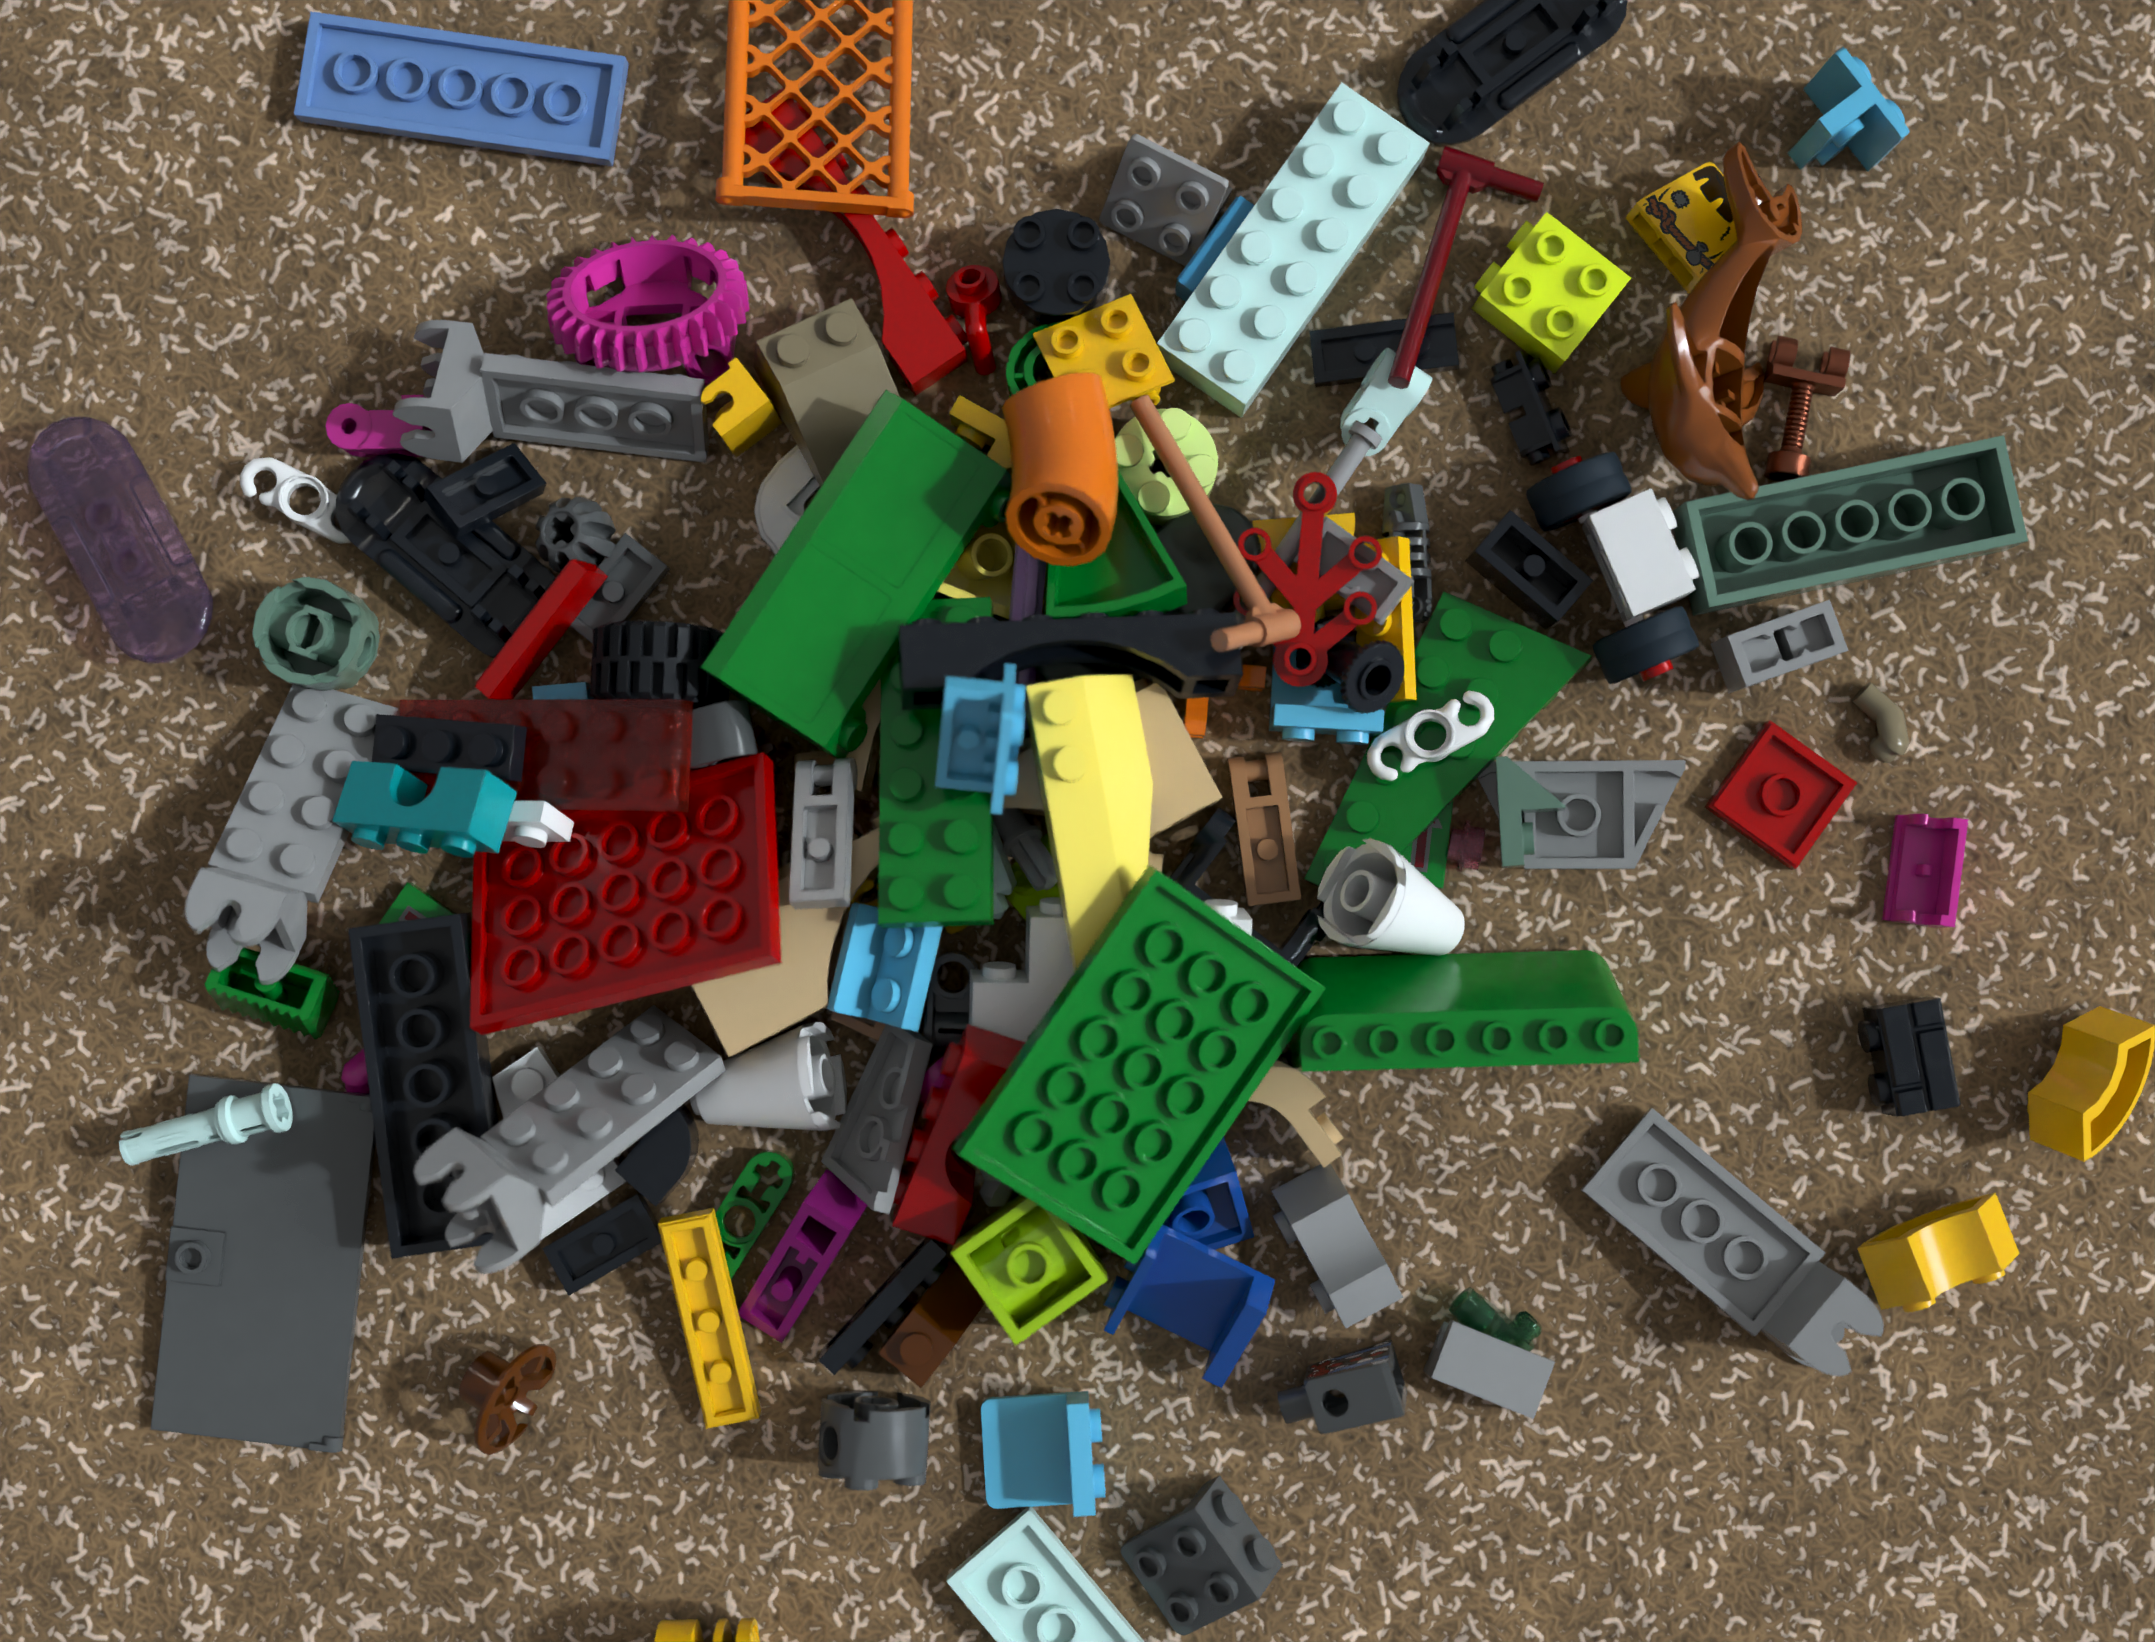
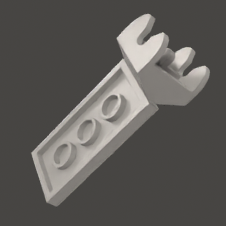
M429 320L418 324L416 327L414 339L430 347L442 348L443 353H435L422 358L421 368L429 375L436 377L426 380L423 389L426 397L405 398L396 402L394 407V417L411 425L425 426L432 430L416 429L402 434L401 446L414 454L436 460L463 463L493 431L494 438L704 463L707 461L709 450L706 405L701 402V395L705 389L704 379L690 378L681 374L617 372L616 369L607 367L598 369L596 366L582 365L573 361L557 362L525 358L515 354L483 353L474 325L468 322Z
M295 684L292 685L209 860V868L199 869L187 896L185 915L191 929L199 934L211 926L206 952L208 961L215 971L221 972L236 962L241 950L244 947L253 945L261 947L260 954L256 960L261 985H270L279 981L292 968L306 939L307 901L319 903L350 833L332 822L351 763L352 761L372 762L377 714L400 716L398 708L333 689L323 691L304 688Z
M653 1005L480 1136L481 1139L457 1128L451 1130L424 1152L414 1169V1175L419 1185L442 1180L449 1173H452L455 1182L449 1186L443 1199V1204L447 1210L459 1211L446 1228L445 1237L449 1246L455 1247L471 1243L481 1234L492 1232L494 1236L480 1248L473 1265L476 1271L482 1274L494 1273L518 1261L540 1243L545 1202L551 1207L556 1205L726 1070L723 1060L718 1053Z
M1649 1108L1581 1188L1585 1195L1750 1335L1755 1337L1761 1330L1785 1354L1803 1365L1813 1367L1832 1376L1847 1375L1851 1372L1846 1352L1836 1344L1843 1339L1845 1334L1844 1328L1853 1329L1859 1334L1879 1337L1883 1333V1320L1874 1303L1845 1277L1819 1262L1825 1254L1822 1249L1653 1108Z

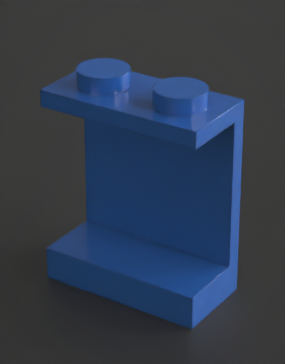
M1162 1225L1135 1265L1127 1260L1125 1261L1123 1267L1130 1270L1126 1279L1118 1275L1114 1278L1103 1302L1104 1306L1111 1309L1104 1331L1114 1335L1128 1310L1209 1350L1210 1353L1202 1379L1222 1388L1267 1313L1275 1279Z

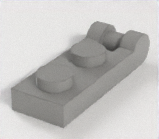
M853 757L836 758L834 764L818 765L816 760L798 761L796 764L789 903L794 909L850 906L854 791L858 781L857 766ZM832 786L831 795H817L820 787Z

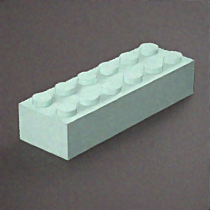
M1341 82L1158 341L1157 345L1168 367L1242 418L1417 170L1430 143Z

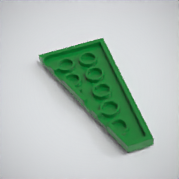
M1443 591L1414 651L1417 700L1389 703L1384 713L1382 733L1410 719L1420 711L1442 708L1451 699H1457L1461 703L1458 712L1459 721L1467 726L1475 725L1480 719V711L1475 705L1463 701V694L1468 690L1480 692L1490 700L1494 707V720L1487 733L1482 737L1452 752L1440 761L1418 764L1409 773L1402 772L1400 769L1403 759L1401 750L1395 746L1384 748L1381 753L1382 763L1386 767L1396 769L1398 772L1397 778L1393 781L1378 778L1371 772L1367 764V751L1377 737L1373 736L1304 879L1319 887L1327 867L1337 854L1347 846L1356 849L1366 844L1362 841L1371 838L1389 844L1402 854L1423 831H1426L1439 818V814L1458 795L1460 796L1496 757L1516 739L1518 733L1542 709L1544 710L1558 695V692L1577 673L1579 674L1592 660V655ZM1425 722L1417 728L1414 740L1424 750H1436L1445 742L1446 730L1437 722Z

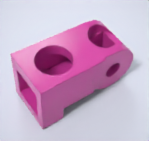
M401 395V400H402V399H405V398L425 397V396H424V395ZM352 403L341 404L334 408L327 417L325 426L327 436L333 444L352 456L361 458H372L377 455L392 453L423 457L403 448L400 444L401 436L416 429L432 430L425 426L411 425L394 417V410L367 411L358 404Z

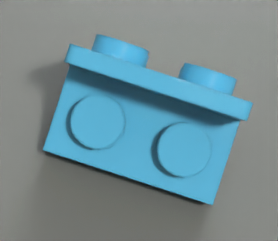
M1842 47L1829 58L1804 88V91L1823 116L1815 122L1788 154L1801 170L1814 159H1817L1821 166L1848 146L1864 168L1869 171L1897 146L1910 131L1905 125V118L1901 109L1893 101L1885 99L1872 83L1870 71L1865 63L1859 58L1851 56L1847 49Z
M1004 664L1002 682L946 676L935 787L991 793L990 814L1002 815L1004 795L1015 796L1019 763L1017 760L1019 746L1022 744L1026 689L1024 684H1015L1016 664Z
M854 902L851 905L828 1000V1010L918 1032L943 927L881 928L878 924V907Z

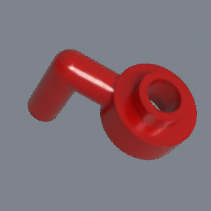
M968 265L950 276L946 283V293L952 311L956 315L965 318V332L976 372L980 375H989L995 371L996 362L987 331L986 315L992 313L999 306L1002 293L998 277L992 269L981 265Z

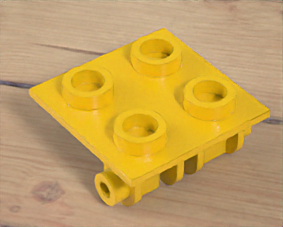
M1132 294L1033 333V337L1053 378L1074 373H1095L1100 375L1109 409L1130 400L1133 402L1144 395H1149L1156 406L1160 402L1159 393L1161 387L1175 382Z

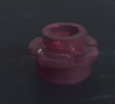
M1470 820L1464 822L1463 829L1452 828L1447 860L1457 861V872H1462V868L1479 869L1486 828L1470 826Z

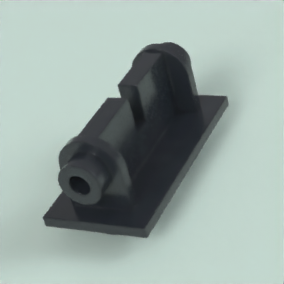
M1519 350L1515 352L1519 364L1513 366L1511 359H1507L1493 365L1491 370L1494 376L1490 379V382L1494 387L1504 414L1521 407L1524 408L1526 415L1508 424L1520 451L1521 458L1527 457L1530 466H1533L1550 458L1548 448L1552 446L1555 452H1570L1565 439L1571 437L1572 433L1560 407L1552 409L1545 392L1546 389L1552 387L1542 360L1540 358L1532 360L1530 354Z

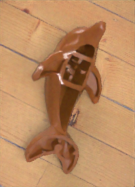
M1739 141L1727 150L1723 158L1724 186L1732 211L1737 240L1701 277L1679 307L1676 301L1667 307V328L1661 337L1653 360L1621 377L1620 387L1624 396L1632 404L1650 410L1653 430L1664 456L1688 481L1700 485L1723 486L1737 497L1752 500L1757 494L1759 486L1746 454L1742 426L1754 418L1763 399L1764 371L1760 362L1744 370L1749 322L1757 288L1770 256L1800 241L1802 218L1798 198L1792 185H1785L1772 197L1758 176L1745 147Z

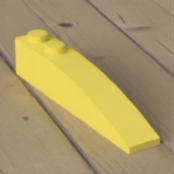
M1132 674L1079 676L1027 685L1025 689L1024 707L1074 972L1148 866L1153 781Z

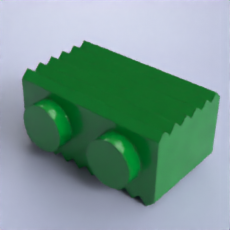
M245 947L241 950L237 961L221 972H217L213 968L211 969L204 985L207 992L222 1011L229 1009L232 1014L239 1011L242 1017L249 1015L252 1020L259 1018L263 1024L270 1021L273 1027L280 1024L283 1030L290 1028L293 1033L301 1031L304 1037L311 1034L314 1040L322 1037L340 994L338 987H336V984H333L334 981L329 977L330 974L295 963L279 981L270 985H261L256 967V960L260 952Z

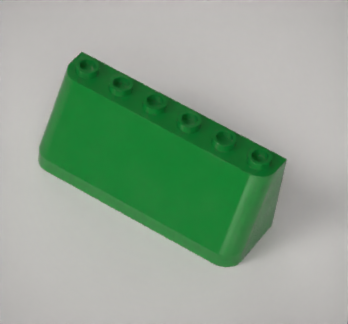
M1592 951L1457 953L1441 956L1421 954L1313 957L1302 960L1297 967L1326 988L1289 1041L1290 1065L1301 1072L1639 1063L1638 1029L1607 962L1599 954Z

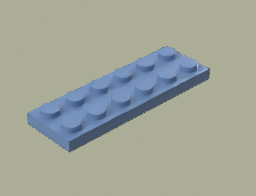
M310 12L294 116L300 122L613 166L629 63L625 56Z

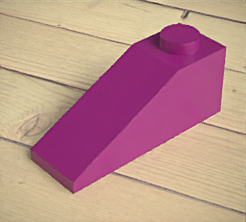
M828 1169L825 1170L802 1203L738 1311L739 1317L781 1343L786 1338L867 1207L852 1190Z

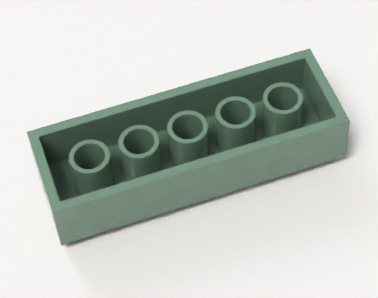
M2004 435L1759 486L1758 492L1752 500L1742 499L1729 492L1686 501L1672 511L1677 523V527L1674 528V534L1678 550L1687 547L1699 573V577L1693 580L1696 590L1688 595L1693 616L2003 552L2028 541Z

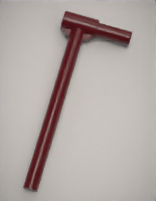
M1444 146L1435 174L1438 175L1441 182L1447 185L1448 188L1390 371L1388 383L1398 389L1409 387L1468 192L1474 194L1489 187L1537 203L1544 182L1495 167L1494 161Z

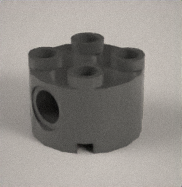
M845 1391L829 1394L827 1399L822 1398L818 1452L819 1476L831 1479L845 1478L844 1487L852 1490H874L878 1488V1480L893 1479V1482L898 1485H924L926 1483L931 1401L924 1397L897 1392V1400L878 1397V1391Z

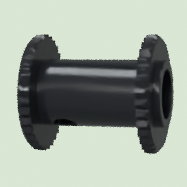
M1326 616L1315 622L1314 633L1336 616ZM1354 628L1327 651V669L1324 675L1311 686L1324 688L1338 682L1342 688L1340 691L1343 694L1342 699L1345 700L1348 708L1361 714L1374 713L1385 707L1397 694L1404 677L1403 655H1401L1397 646L1385 640L1371 641L1369 644L1365 643L1364 646L1356 643L1358 631ZM1297 649L1296 667L1297 670H1304L1311 663V655L1305 649Z

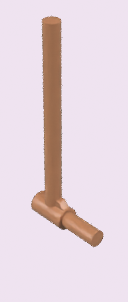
M1149 395L1137 398L1131 403V410L1249 610L1246 613L1244 623L1218 629L1212 633L1211 644L1213 648L1218 652H1224L1248 645L1261 647L1296 637L1301 628L1299 616L1292 609H1283L1277 604L1269 602Z

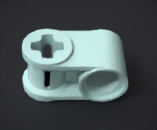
M1390 348L1384 349L1372 364L1360 388L1344 408L1341 415V436L1345 446L1352 437L1349 430L1354 422L1357 420L1365 423L1370 417L1373 418L1375 431L1381 436L1382 441L1376 449L1370 448L1365 456L1377 454L1386 446L1403 420L1419 404L1432 382L1431 376L1415 366L1408 388L1398 389L1388 383V378L1396 352Z

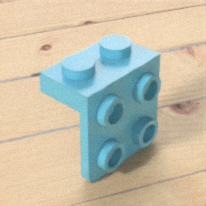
M1273 645V655H1274L1275 648H1276L1274 645ZM1297 649L1290 655V664L1295 669H1297ZM1272 663L1269 731L1282 732V740L1311 742L1315 740V734L1336 735V743L1369 744V737L1378 736L1383 732L1384 710L1361 714L1348 708L1345 700L1342 699L1343 694L1340 693L1342 688L1338 682L1324 688H1317L1311 685L1305 687L1289 685L1277 675Z
M1088 1391L989 1397L985 1399L981 1405V1425L987 1504L994 1509L1073 1504V1517L1096 1515L1095 1498H1106L1104 1463L1093 1464L1092 1443L1102 1442L1100 1408L1089 1409Z

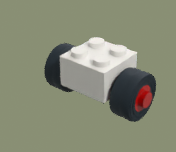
M1615 452L1603 453L1584 461L1580 455L1552 467V475L1531 486L1526 491V496L1531 508L1535 512L1538 525L1543 532L1552 531L1579 521L1580 524L1584 523L1582 529L1626 627L1596 641L1592 645L1607 682L1615 684L1639 673L1644 682L1674 669L1670 660L1693 651L1699 646L1697 636L1690 626V620L1686 611L1680 606L1647 619L1643 618L1644 615L1684 599L1696 590L1693 580L1699 577L1691 553L1687 547L1678 550L1671 534V529L1676 528L1677 523L1665 497L1657 500L1652 488L1621 501L1631 494L1632 490Z

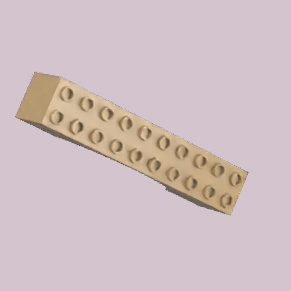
M1143 678L1134 682L1153 781L1150 838L1215 805L1222 796L1166 690L1156 683L1148 686ZM1029 737L1022 741L1021 746H1019L1021 753L1018 754L1017 760L1019 763L1015 796L1004 795L1003 809L1020 808L1023 814L1045 816L1031 739ZM879 816L872 820L876 827L875 830L860 838L858 834L854 835L853 833L850 903L867 877L871 878L874 882L879 875ZM791 862L778 869L782 963L692 985L729 1057L751 1049L827 1009L850 910L848 907L794 909L789 903ZM866 892L862 893V894L859 896V901H860V902H861V900H862V898H863V896L865 895Z

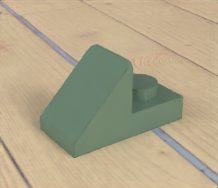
M1507 756L1496 757L1502 868L1524 867V855H1535L1533 822L1522 823L1521 813L1564 811L1566 806Z

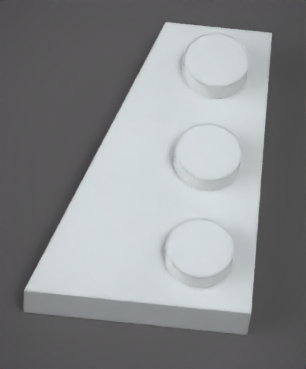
M541 1046L534 1048L492 1077L503 1119L561 1076ZM616 1157L553 1207L545 1202L540 1241L627 1182L615 1171L620 1165Z

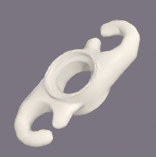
M272 457L255 458L244 466L240 473V487L245 496L252 497L256 495L254 477L258 472L268 470L275 475L276 485L271 491L259 495L261 504L277 508L293 523L303 526L339 544L352 543L334 523L338 494L325 487L319 479ZM302 486L316 489L321 498L318 509L308 515L297 514L290 507L291 494Z
M1468 690L1463 694V701L1475 705L1480 711V719L1475 725L1467 726L1459 721L1458 712L1461 703L1457 699H1451L1442 708L1436 710L1427 709L1420 711L1410 719L1377 736L1367 751V764L1371 772L1378 778L1393 781L1397 778V770L1386 767L1381 761V753L1386 747L1395 746L1401 750L1403 759L1400 769L1402 772L1409 773L1418 764L1424 762L1440 761L1452 752L1485 735L1494 720V707L1490 700L1482 693ZM1433 721L1444 727L1446 739L1438 749L1424 750L1416 744L1414 735L1421 724Z

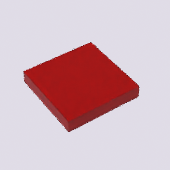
M1769 720L1763 724L1708 801L1705 808L1789 869L1794 870L1797 869L1857 782Z

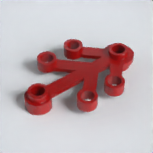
M1310 472L1298 479L1293 489L1295 506L1302 513L1297 577L1272 549L1271 539L1264 530L1260 528L1247 529L1241 534L1238 541V548L1242 556L1248 561L1255 562L1293 606L1294 611L1300 618L1301 628L1296 637L1273 643L1276 647L1273 655V665L1277 675L1287 684L1296 687H1305L1317 682L1327 669V651L1358 625L1370 623L1377 613V603L1372 595L1362 591L1355 592L1346 599L1344 611L1314 633L1316 610L1361 571L1375 568L1382 557V548L1379 542L1373 537L1361 536L1351 543L1349 553L1319 578L1324 515L1332 511L1337 501V489L1333 480L1320 472ZM1311 484H1319L1326 491L1324 500L1318 504H1311L1304 498L1305 489ZM1252 535H1259L1266 542L1264 551L1259 555H1250L1245 550V541ZM1362 543L1371 544L1376 550L1375 559L1368 564L1360 563L1354 555L1355 549ZM1236 590L1233 597L1234 606L1239 613L1246 616L1249 610L1242 608L1240 595ZM1357 598L1366 599L1371 605V613L1364 619H1356L1350 613V604ZM1296 649H1305L1311 655V663L1304 670H1297L1290 664V655Z

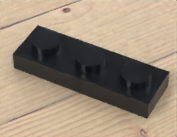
M377 714L372 762L393 763L408 772L439 774L441 767L487 770L500 780L522 782L527 727L511 724Z
M926 1237L822 1348L818 1361L833 1375L845 1364L851 1369L856 1367L874 1345L868 1340L870 1336L882 1324L888 1329L893 1327L911 1306L905 1300L919 1284L927 1289L944 1272L948 1266L943 1260L947 1255L948 1245Z

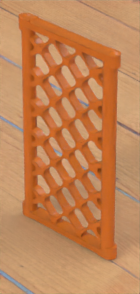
M728 0L722 177L716 179V202L731 206H762L883 215L893 218L912 217L914 215V193L909 191L913 0H892V7L885 8L879 13L870 12L859 0H835L824 9L816 7L810 0H795L813 16L812 20L797 31L788 29L775 15L779 9L792 0H776L771 4H765L761 0ZM844 5L852 6L867 22L849 36L844 35L828 19ZM762 23H770L786 40L772 52L763 53L757 47L749 44V29L756 28ZM817 27L826 29L839 43L838 47L823 58L816 57L801 42V39ZM869 32H877L884 39L891 41V56L884 57L878 62H870L854 44ZM791 49L798 51L812 66L811 69L797 80L787 79L773 64L775 60ZM842 54L851 55L866 71L849 85L842 84L827 69V66ZM748 58L753 61L751 64H748ZM887 70H890V76L886 74ZM761 72H768L779 82L784 90L770 102L761 103L754 96L747 94V78L755 77ZM816 76L823 77L838 93L836 97L821 108L813 106L799 91L801 87ZM875 81L881 87L890 90L889 106H884L876 112H870L854 97L853 93L866 82ZM787 99L796 100L811 116L795 130H787L771 114L774 109ZM842 103L849 104L864 119L860 126L847 135L839 133L825 118L827 114ZM746 108L751 110L749 114H746ZM889 119V125L885 124L884 121ZM762 121L767 122L783 140L769 152L759 153L752 146L745 144V128L753 127ZM813 126L822 127L837 143L831 150L819 158L813 157L797 140ZM868 130H873L881 137L889 139L888 155L880 157L874 162L867 161L851 144ZM785 149H793L809 165L808 169L792 181L785 180L770 165V161ZM840 153L848 154L863 170L860 175L847 185L839 184L824 169V166ZM744 158L748 159L750 162L748 164H744ZM888 169V175H885L883 170ZM757 172H765L780 188L743 186L744 178H749ZM819 176L834 192L796 189L810 177ZM866 180H872L880 187L887 189V196L850 193Z

